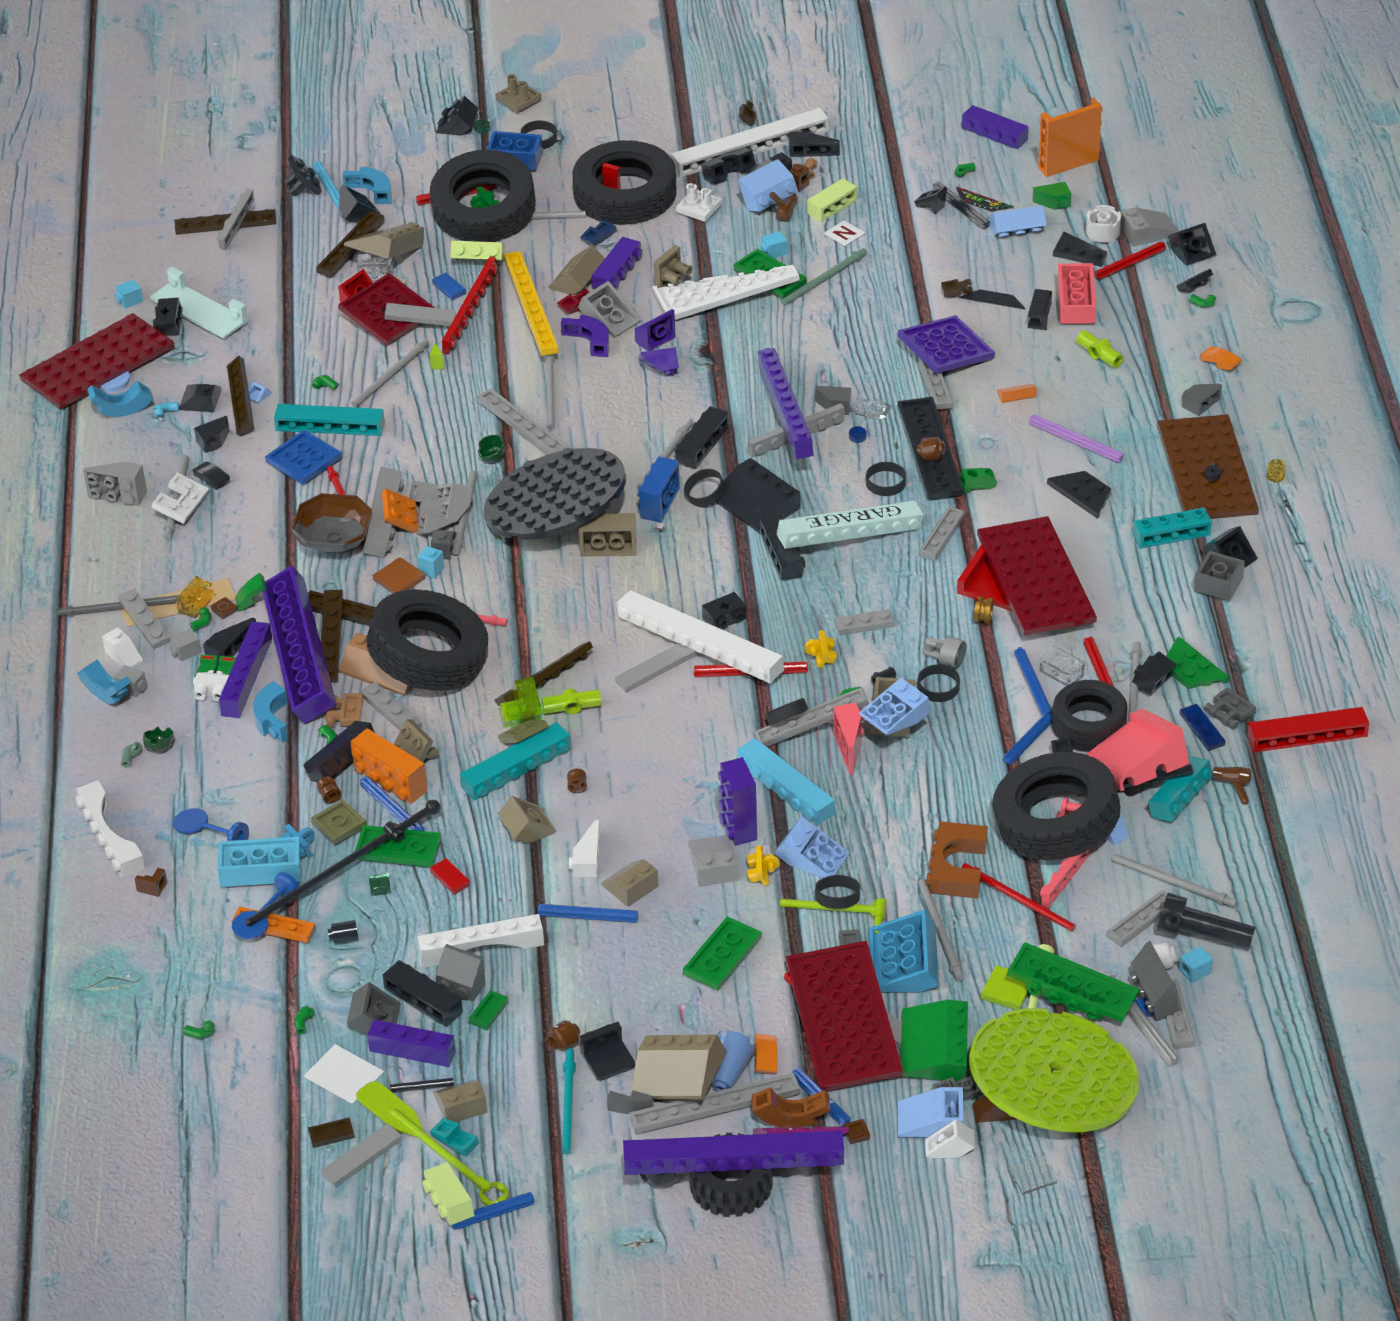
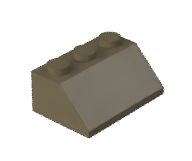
M593 244L569 260L549 285V288L566 294L571 293L572 295L577 292L580 293L588 287L586 284L592 281V274L605 258Z

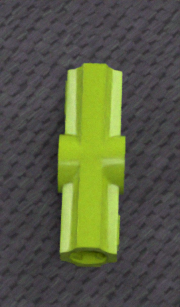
M1086 330L1080 331L1076 337V342L1086 348L1094 360L1100 358L1115 369L1120 367L1124 361V356L1114 350L1107 339H1098Z
M567 689L562 695L541 698L544 714L565 711L567 714H577L581 708L602 705L599 689L584 692Z

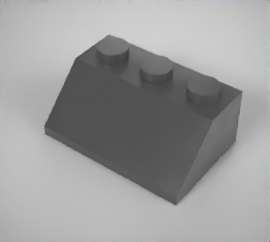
M1151 941L1146 942L1131 962L1133 972L1130 973L1134 984L1138 983L1139 987L1137 988L1140 989L1139 994L1141 998H1146L1145 1005L1148 1012H1153L1158 1020L1180 1011L1174 984Z

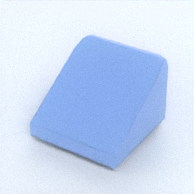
M254 381L249 388L250 400L258 404L272 393L269 389Z
M1121 815L1113 831L1105 838L1113 845H1117L1128 837V831Z

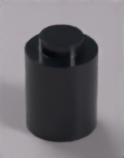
M355 920L331 924V928L327 929L329 941L333 940L334 944L359 940Z

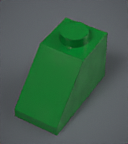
M1066 182L1033 187V203L1054 210L1071 207L1072 193Z

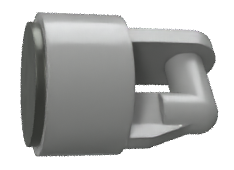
M951 636L946 637L945 640L927 637L923 647L925 655L939 659L941 664L953 668H958L962 664L967 649L964 640Z

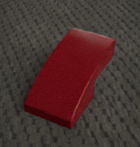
M584 289L576 296L570 293L558 301L557 305L567 314L581 311L578 308L581 299L590 292Z

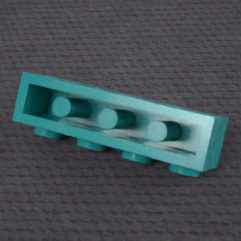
M1205 508L1133 521V536L1139 549L1211 536L1212 521Z
M1188 756L1189 764L1193 766V774L1168 779L1148 801L1151 817L1172 822L1212 778L1213 771L1210 760Z

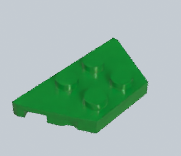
M1181 637L1176 638L1166 657L1177 664L1172 677L1187 689L1199 686H1212V682L1222 681L1223 684L1229 682L1227 674Z

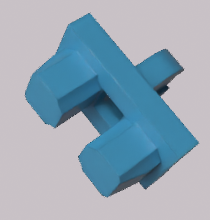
M290 824L284 827L286 833L280 838L300 837L301 858L305 855L308 859L313 857V853L309 850V843L314 840L315 832L311 828L306 827L297 833Z

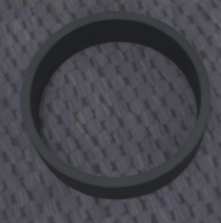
M531 121L521 128L520 133H528L538 129L552 132L553 135L550 138L542 140L543 149L553 146L557 141V129L554 124L548 121Z
M879 462L870 466L866 471V487L873 494L893 496L903 491L906 486V472L903 467L896 463ZM890 471L900 475L903 480L897 485L882 487L872 483L869 478L875 473Z
M702 469L687 479L684 485V492L691 504L703 507L718 501L724 494L726 485L717 470ZM708 477L720 479L718 488L712 494L703 498L690 496L692 487L698 481Z
M942 664L930 665L919 672L917 689L926 695L929 701H949L959 693L960 676L950 666ZM933 674H943L953 678L957 684L946 692H932L925 689L921 685V681Z
M801 698L767 712L765 717L768 724L772 725L808 710L805 699Z
M845 875L826 876L815 885V899L820 905L827 908H848L859 902L860 884L856 879ZM840 886L850 888L855 893L845 897H830L822 894L821 891L829 887Z

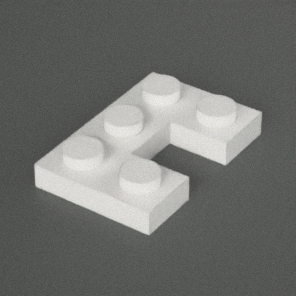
M177 472L170 480L168 488L182 495L178 500H175L160 493L153 501L151 508L184 524L208 494L209 488Z

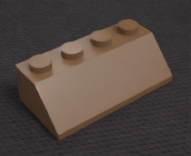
M356 633L346 646L339 673L370 684L376 682L383 689L406 696L413 686L401 683L381 670L370 656L366 643L367 636Z

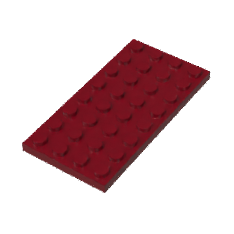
M132 313L64 351L55 354L51 358L42 361L38 365L27 369L19 374L22 382L59 409H62L88 395L87 389L91 385L99 389L105 383L127 371L130 372L172 349L175 345L173 340Z
M1049 516L977 529V536L1024 636L1097 622L1096 613Z
M867 940L785 956L819 1088L830 1091L903 1076L901 1061Z

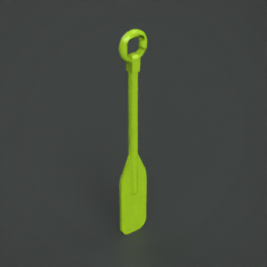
M372 1081L357 1091L356 1097L358 1102L385 1124L388 1123L398 1132L418 1137L472 1181L475 1187L480 1190L479 1198L483 1204L490 1205L508 1199L509 1190L506 1185L496 1181L488 1182L482 1176L479 1177L424 1132L416 1112L383 1084ZM491 1188H497L501 1193H505L495 1201H491L486 1195H483L489 1192Z

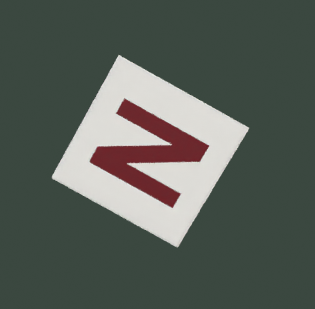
M843 220L823 234L846 246L865 232Z

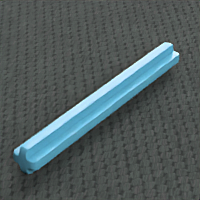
M320 161L314 162L313 168L339 210L340 192Z

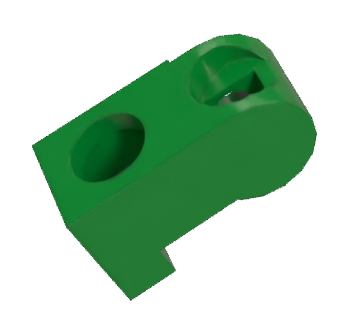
M966 468L961 471L960 481L963 493H970L971 489L977 488L989 490L997 484L994 472L990 468Z

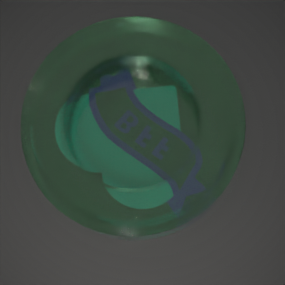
M485 119L477 120L474 123V131L479 134L489 132L490 122Z

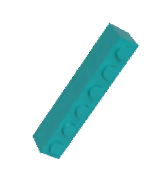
M277 404L274 415L275 431L301 432L306 430L309 433L382 436L385 424L384 410L379 408Z
M556 722L460 773L461 788L475 801L570 750V734Z

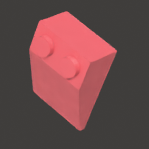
M856 702L833 707V735L849 775L854 774L861 747V735H864V728L861 721H864V718L859 715L862 709L859 710Z

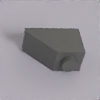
M1219 383L1193 385L1183 392L1182 407L1200 416L1221 399L1222 385Z
M816 386V402L827 409L841 403L845 407L844 415L850 414L851 388Z
M433 530L431 547L443 551L445 560H451L453 540L456 537V532Z

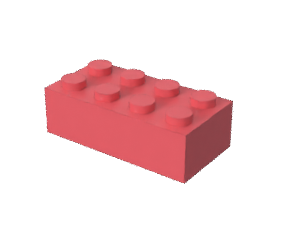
M1093 263L1058 264L1057 284L1060 324L1095 323L1096 301Z

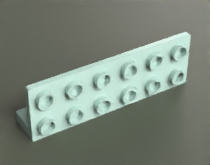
M172 266L167 269L169 283L150 296V299L157 304L158 299L179 297L183 307L182 317L223 339L248 322L245 304L232 299L229 301V309L187 287L184 272Z

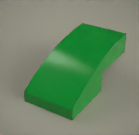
M261 573L248 580L236 594L235 600L239 612L254 604V596L266 590L264 576Z

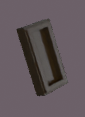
M349 1117L308 1127L313 1148L355 1138Z

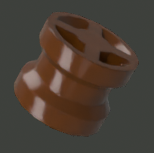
M576 768L567 773V786L570 792L582 793L586 790L587 776L584 770Z

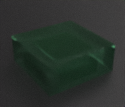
M389 873L368 876L371 896L391 894Z

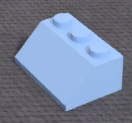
M778 159L738 179L747 210L759 212L775 204L769 196L770 192H775L782 200L798 192L793 175Z
M1043 205L995 212L987 217L993 235H999V237L1009 236V233L1015 232L1016 235L1026 233L1025 230L1038 232L1042 231V228L1046 226Z

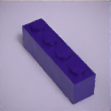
M974 105L962 114V128L1017 150L1028 140L1029 126Z
M622 236L592 274V289L595 290L607 281L614 288H617L629 270L634 267L636 261L641 258L643 253L641 242Z
M375 1019L367 1034L370 1052L444 1067H450L456 1053L454 1035Z

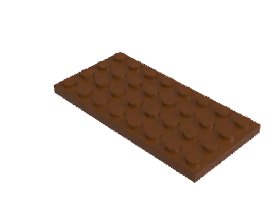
M1229 414L1157 421L1158 431L1182 511L1205 508L1210 519L1259 514V508ZM1216 462L1221 469V477L1217 481H1208L1204 477L1205 468L1212 466V463Z

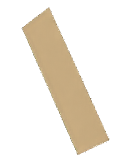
M229 578L151 597L181 595L182 602L148 607L156 619L210 606L224 597L234 600L236 595ZM121 609L127 627L136 625L127 611Z

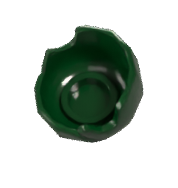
M498 435L486 436L478 443V454L485 462H496L505 453L504 442Z
M157 726L154 730L144 732L143 744L149 750L163 752L170 748L174 732L169 727L162 731Z

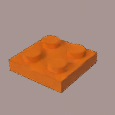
M385 489L382 492L384 521L415 533L418 530L415 500Z

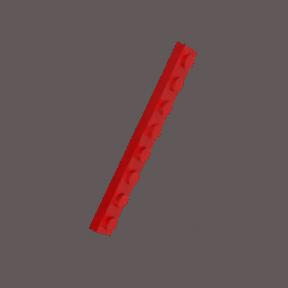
M489 256L442 339L443 354L449 355L452 348H455L457 339L462 336L463 328L467 327L469 318L474 314L475 307L479 306L481 296L485 295L486 287L491 284L493 275L497 274L498 265H496L495 257Z

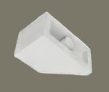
M118 627L102 636L105 653L122 667L127 665L135 668L143 663V659L129 636Z
M958 1120L952 1121L925 1139V1151L928 1158H960L975 1148L974 1130Z

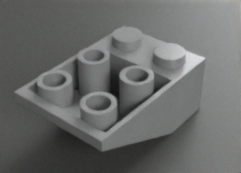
M120 462L83 469L88 498L139 506L147 493L142 464Z

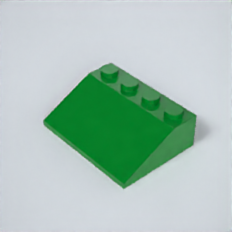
M946 999L902 1009L900 1061L903 1076L933 1080H946L953 1077L955 1082L965 1078L967 1069L968 1001Z

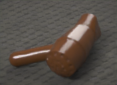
M770 192V198L779 206L776 213L777 218L780 221H787L792 216L798 198L795 195H791L783 201L775 192Z
M1213 767V780L1234 784L1241 803L1247 805L1249 799L1243 785H1249L1251 782V770L1244 767Z

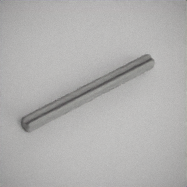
M1134 1002L1128 1013L1165 1062L1169 1066L1177 1064V1055Z

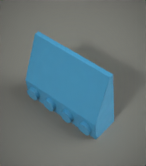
M925 909L869 928L870 954L881 992H922L939 986L935 923Z

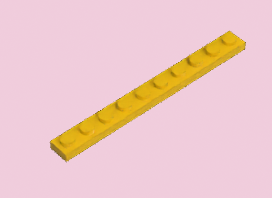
M521 251L504 253L506 266L541 356L558 353L556 340Z

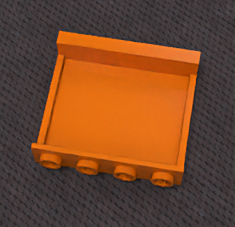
M1094 97L1091 98L1090 106L1055 117H1051L1047 112L1040 114L1038 169L1046 177L1099 161L1100 130L1102 125L1101 112L1103 108Z

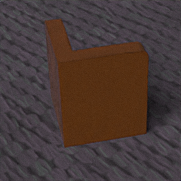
M157 868L153 876L145 875L143 877L136 875L135 884L137 892L159 897L167 885L165 869Z

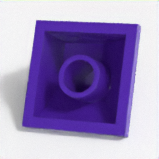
M671 309L635 328V342L646 351H652L676 338L675 310Z
M676 347L645 351L638 355L640 361L658 372H664L665 375L674 374L675 370L679 369Z

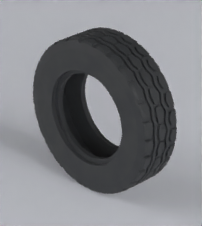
M619 140L600 144L581 155L572 171L574 200L579 209L586 211V215L595 220L602 221L604 219L611 224H636L658 217L669 209L677 194L674 161L664 150L646 142ZM608 163L620 167V175L639 176L645 178L648 182L631 189L606 187L601 184L603 182L602 165Z
M475 150L450 159L438 169L430 185V199L436 223L445 233L462 241L493 242L509 237L528 223L536 206L533 178L528 167L517 157L498 150ZM481 184L498 185L509 192L501 202L486 208H471L457 201L458 197L465 190Z
M421 589L395 592L382 599L374 610L366 637L370 656L381 670L401 683L431 691L453 690L471 682L480 671L488 647L486 627L470 607L451 596ZM405 629H424L437 633L447 639L454 649L448 651L424 649L408 641L401 631Z
M1076 752L1048 753L1019 764L1005 775L993 795V811L1002 840L1016 853L1018 852L1022 856L1037 860L1065 859L1089 851L1110 835L1119 820L1121 812L1115 780L1110 769L1100 760ZM1057 776H1061V778L1074 776L1078 779L1058 783ZM1076 793L1086 798L1078 809L1061 817L1042 819L1027 814L1033 804L1053 794Z

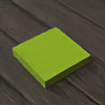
M995 965L981 993V999L1015 1010L1021 1009L1029 994L1028 990L1025 989L1026 983L1007 976V968Z

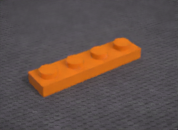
M239 906L232 921L240 913L258 910H253ZM269 914L266 916L268 928L264 934L309 943L316 927L315 923Z

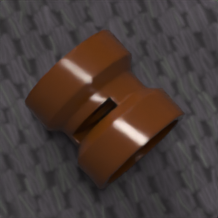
M326 776L317 782V790L325 803L333 804L341 798L342 792L333 777Z

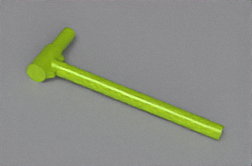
M878 898L872 905L855 904L844 909H832L820 905L817 901L780 899V907L871 913V916L875 919L874 926L883 923L887 905L885 899Z

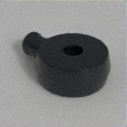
M1216 462L1212 463V466L1205 468L1204 477L1208 481H1217L1221 477V469Z

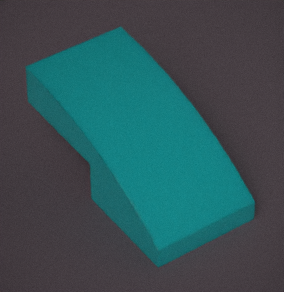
M444 1117L430 1130L431 1135L463 1156H467L479 1144L477 1136L462 1131L460 1124Z

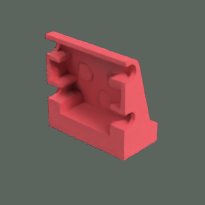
M1144 709L1130 713V722L1086 754L1100 760L1110 769L1116 788L1119 791H1124L1123 781L1125 778H1127L1128 783L1134 786L1156 778V767L1159 764L1160 769L1167 773L1189 764L1182 727Z

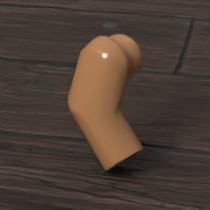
M813 158L807 159L804 164L805 167L809 168L810 179L815 177L812 169L816 168L814 165H817V161Z

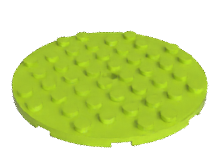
M1026 1008L1005 1012L1002 1017L995 1020L993 1018L990 1019L978 1030L970 1049V1069L980 1090L992 1103L1009 1116L1028 1123L1030 1126L1060 1132H1087L1105 1128L1119 1121L1129 1112L1135 1102L1139 1089L1137 1066L1121 1042L1117 1043L1109 1037L1110 1033L1099 1025L1067 1012H1062L1061 1015L1048 1012V1009Z

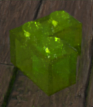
M528 677L514 681L512 687L516 700L501 703L499 706L503 727L520 724L529 719H541L543 715L534 678Z

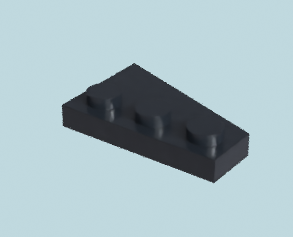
M1063 231L1053 250V257L1081 263H1093L1095 266L1102 267L1107 258V251Z

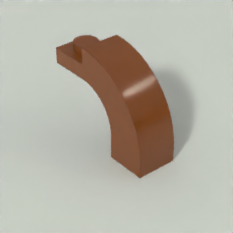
M769 1087L752 1095L753 1112L770 1125L782 1128L807 1127L816 1124V1117L830 1111L829 1094L823 1090L804 1099L788 1100L778 1096Z

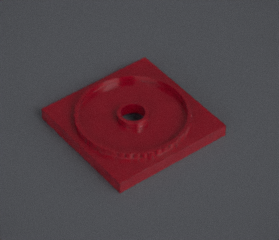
M390 273L338 305L340 311L386 346L422 324L385 319V313L382 311L386 310L387 303L435 307Z

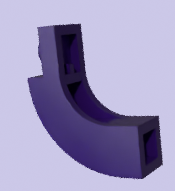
M580 315L579 319H561L562 336L585 338L590 341L591 356L608 358L610 351L609 332L601 321L586 315Z

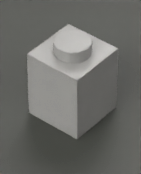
M191 628L170 637V651L173 656H177L180 662L201 653L199 639Z
M124 665L115 676V680L120 681L128 676L131 681L126 686L129 691L128 695L137 698L147 686L145 672Z

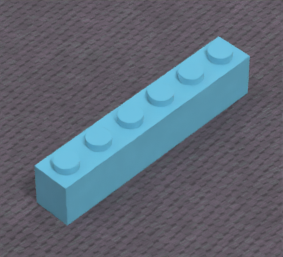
M756 738L737 749V758H744L754 778L764 783L768 789L773 790L781 799L787 801L795 810L801 812L817 826L835 814V800Z

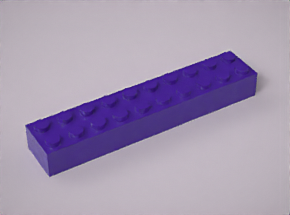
M291 565L265 581L266 590L263 591L291 709L306 724L336 706L337 703L305 579Z

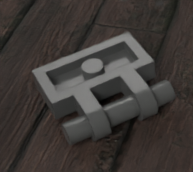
M1225 688L1214 696V705L1208 702L1204 707L1211 716L1219 718L1224 725L1231 726L1234 729L1239 725V722L1235 720L1236 718L1243 722L1256 713V706L1229 688Z

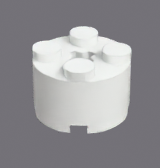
M1108 205L1096 206L1092 211L1090 209L1087 212L1086 234L1089 237V241L1114 243L1120 235L1121 213L1119 211L1116 212L1114 207Z

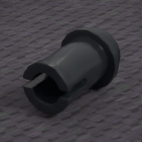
M889 667L881 672H874L871 676V681L875 686L876 677L896 678V671L893 667Z

